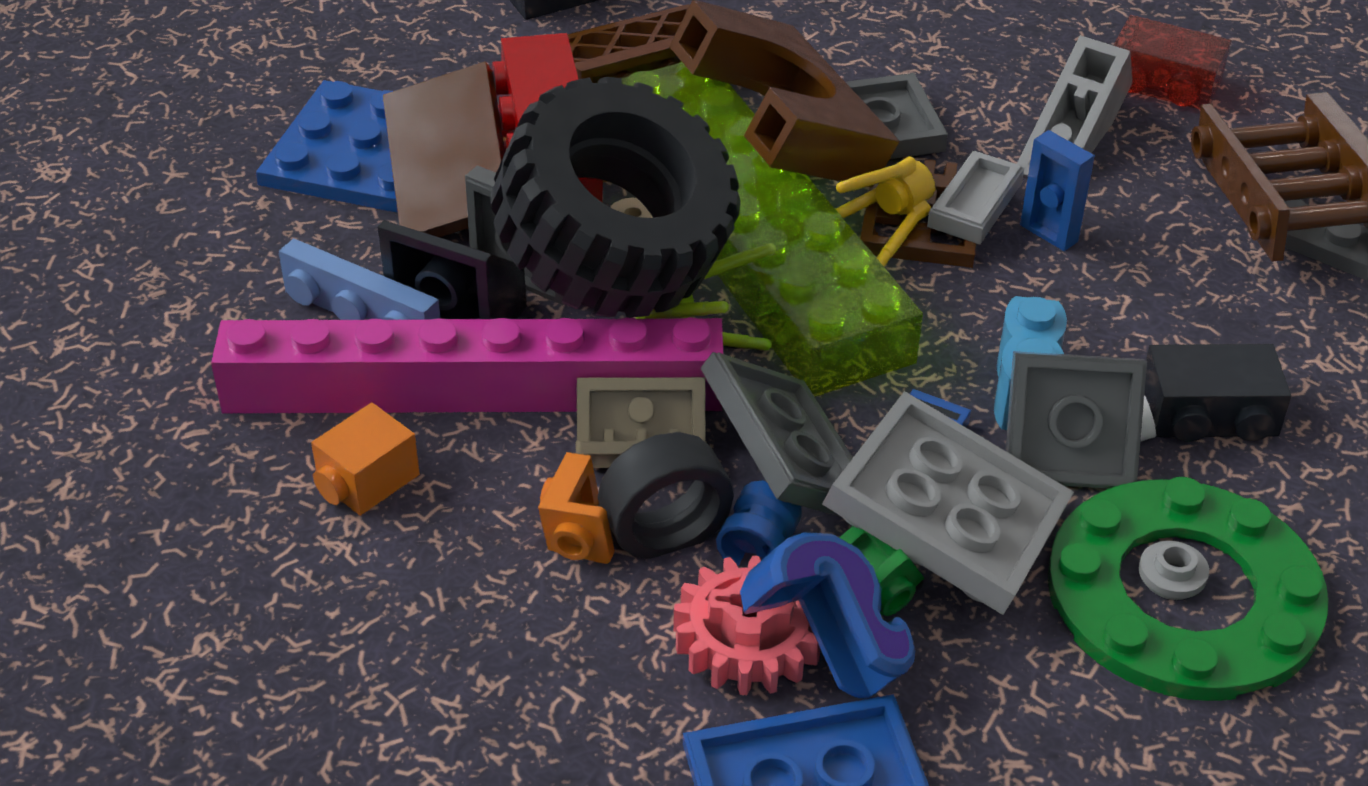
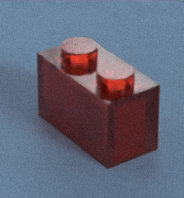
M1130 15L1113 46L1131 52L1132 85L1128 93H1139L1173 102L1178 106L1201 109V105L1211 104L1222 81L1232 40Z

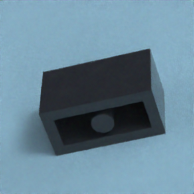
M1274 344L1149 345L1146 357L1147 369L1144 395L1153 416L1156 437H1176L1186 442L1197 441L1204 437H1240L1246 441H1258L1266 437L1280 435L1290 403L1291 393Z

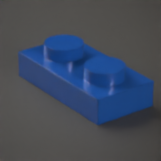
M1050 130L1036 137L1033 142L1020 226L1062 251H1066L1079 241L1095 155Z

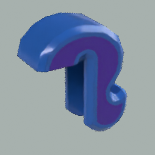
M804 532L787 538L747 573L740 590L744 613L749 614L784 606L790 602L799 601L838 688L847 694L857 698L868 699L905 674L914 663L916 650L911 632L906 622L900 617H894L889 622L882 619L880 615V583L873 566L856 546L833 534Z

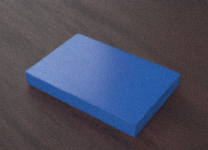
M894 694L683 733V747L694 786H929Z

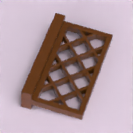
M690 4L567 34L578 79L590 77L592 83H598L599 79L604 77L621 78L622 84L633 86L635 83L640 82L654 87L652 93L663 98L723 83L693 75L669 47Z

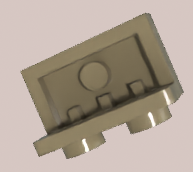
M705 377L577 378L576 454L590 455L593 468H609L612 462L632 445L659 434L682 432L699 436L705 441Z

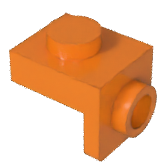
M566 452L554 477L547 478L543 485L538 510L548 550L557 552L571 560L586 559L608 564L613 557L615 549L607 511L598 506V487L590 455Z

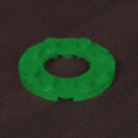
M1175 477L1171 480L1137 481L1100 492L1083 502L1067 517L1057 532L1052 546L1048 567L1050 598L1054 609L1058 610L1062 620L1074 635L1073 640L1093 660L1113 674L1137 686L1163 695L1200 701H1222L1236 699L1237 695L1258 691L1269 686L1274 688L1298 673L1309 661L1316 650L1325 627L1328 614L1327 586L1316 558L1302 539L1285 522L1271 513L1262 502L1251 498H1244L1221 488L1201 484L1192 478ZM1178 537L1180 539L1187 538L1202 541L1229 555L1241 566L1243 573L1250 580L1254 589V603L1244 619L1224 629L1196 632L1171 627L1145 614L1127 595L1119 575L1121 562L1133 548L1141 544L1152 543L1160 538Z

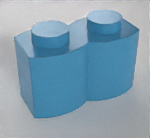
M1015 296L1007 305L997 360L999 378L994 402L995 419L1003 430H1007L1013 351L1064 354L1062 346L1067 317L1059 301L1047 300L1041 297Z

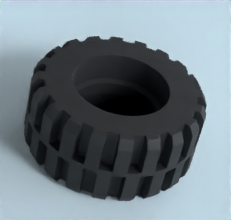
M590 77L567 82L565 88L562 85L553 87L541 94L537 102L531 103L519 120L494 177L495 184L491 191V209L494 215H496L493 222L501 242H510L507 251L510 258L519 270L526 267L533 274L531 277L532 283L546 293L550 288L563 296L561 303L578 309L581 304L594 308L593 315L615 317L617 312L620 311L625 312L626 318L649 316L653 309L658 313L678 306L683 298L690 297L699 288L735 229L734 223L740 213L741 200L737 192L740 186L734 165L726 164L729 160L727 149L720 138L713 140L709 135V125L698 114L694 117L689 115L682 109L684 103L671 95L665 99L652 93L654 88L640 82L635 83L633 86L622 84L621 78L613 77L601 78L598 83H592ZM578 178H596L620 186L634 195L647 208L653 218L636 217L612 209L595 198Z

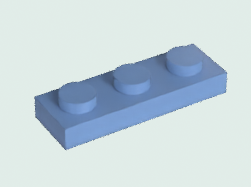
M294 238L279 250L285 292L301 305L313 303L334 312L340 320H430L440 318L439 300L423 292Z

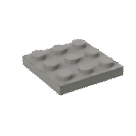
M904 391L832 484L822 505L842 516L850 525L865 530L896 550L902 549L913 563L924 566L960 588L971 599L982 602L1003 615L1074 492Z

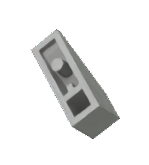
M1081 35L1079 36L1017 162L1018 165L1025 167L1024 176L1028 177L1034 139L1047 130L1056 133L1090 153L1093 152L1112 126L1132 85L1131 52L1129 50Z

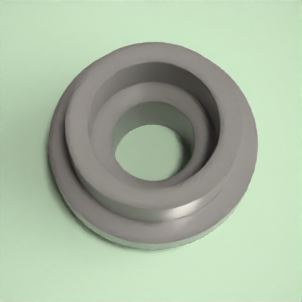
M1160 541L1150 545L1142 553L1139 563V574L1143 582L1155 594L1166 599L1182 600L1199 594L1205 588L1209 577V565L1198 550L1185 543Z

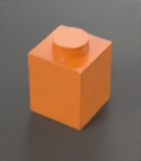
M372 402L311 442L316 471L313 473V480L318 491L330 504L338 505L340 502H343L360 516L420 475L415 433Z

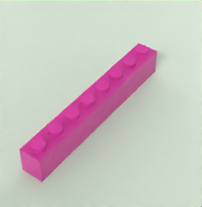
M722 318L221 320L211 365L222 413H356L371 402L386 413L577 412V378L705 377L700 368L712 352L723 354ZM705 377V411H722V405Z

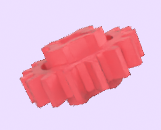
M759 556L751 557L748 568H738L731 557L724 558L723 572L719 574L706 567L700 568L698 585L684 583L681 587V603L674 604L673 631L676 632L677 654H689L688 670L692 674H697L710 669L712 671L711 687L716 689L724 685L728 679L738 681L737 687L740 695H747L749 693L752 682H762L764 688L770 694L777 692L778 677L782 675L798 683L803 678L804 664L816 666L820 658V646L799 601L790 602L784 606L749 614L744 613L740 590L747 573L761 562Z

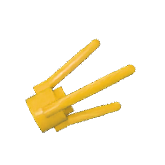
M911 156L906 157L895 165L837 183L836 190L839 193H846L879 184L873 190L835 208V210L819 218V224L822 227H826L875 202H878L879 206L889 214H907L906 218L874 260L873 268L877 271L884 268L916 224L929 215L931 209L927 200L935 192V181L929 169Z

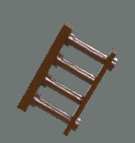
M1328 92L1306 94L1304 115L1299 116L1295 122L1229 128L1212 104L1201 105L1199 126H1194L1191 133L1193 154L1196 159L1203 160L1211 176L1247 225L1251 238L1258 241L1272 262L1283 261L1287 231L1361 223L1368 228V138ZM1299 143L1302 147L1258 153H1248L1246 151V148ZM1319 169L1323 173L1320 175L1268 180L1264 175ZM1339 195L1343 200L1347 201L1290 208L1285 203V201Z

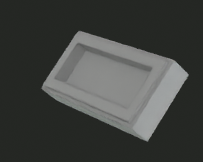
M972 151L930 209L927 227L981 244L1022 184L1025 167Z

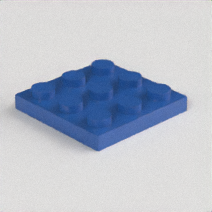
M323 80L256 171L258 185L398 213L383 94L393 91H380L349 85L342 81L332 82Z

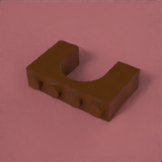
M692 0L669 47L693 75L742 86L765 96L744 137L769 167L840 182L885 168L900 142L899 139L793 25Z

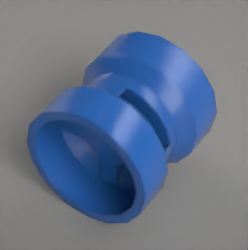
M766 481L750 482L743 487L733 507L734 514L726 519L716 538L717 549L723 559L731 557L737 566H739L745 552L753 553L764 559L787 538L793 536L802 518V507L777 500Z

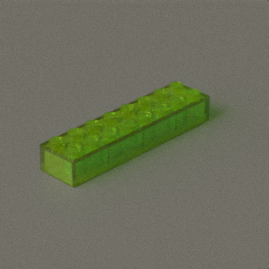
M682 61L678 64L651 71H639L628 77L621 78L624 85L633 86L635 83L640 82L654 87L652 92L665 99L671 95L684 103L682 109L692 117L698 114L709 125V135L713 140L720 138L727 149L729 160L726 164L734 165L740 186L737 192L739 193L741 204L739 216L734 223L735 229L715 261L768 243L775 245L776 252L750 264L718 274V276L763 337L771 341L772 349L794 378L805 381L814 397L917 363L923 312L807 175L769 167L744 137L755 114L729 83L695 76Z

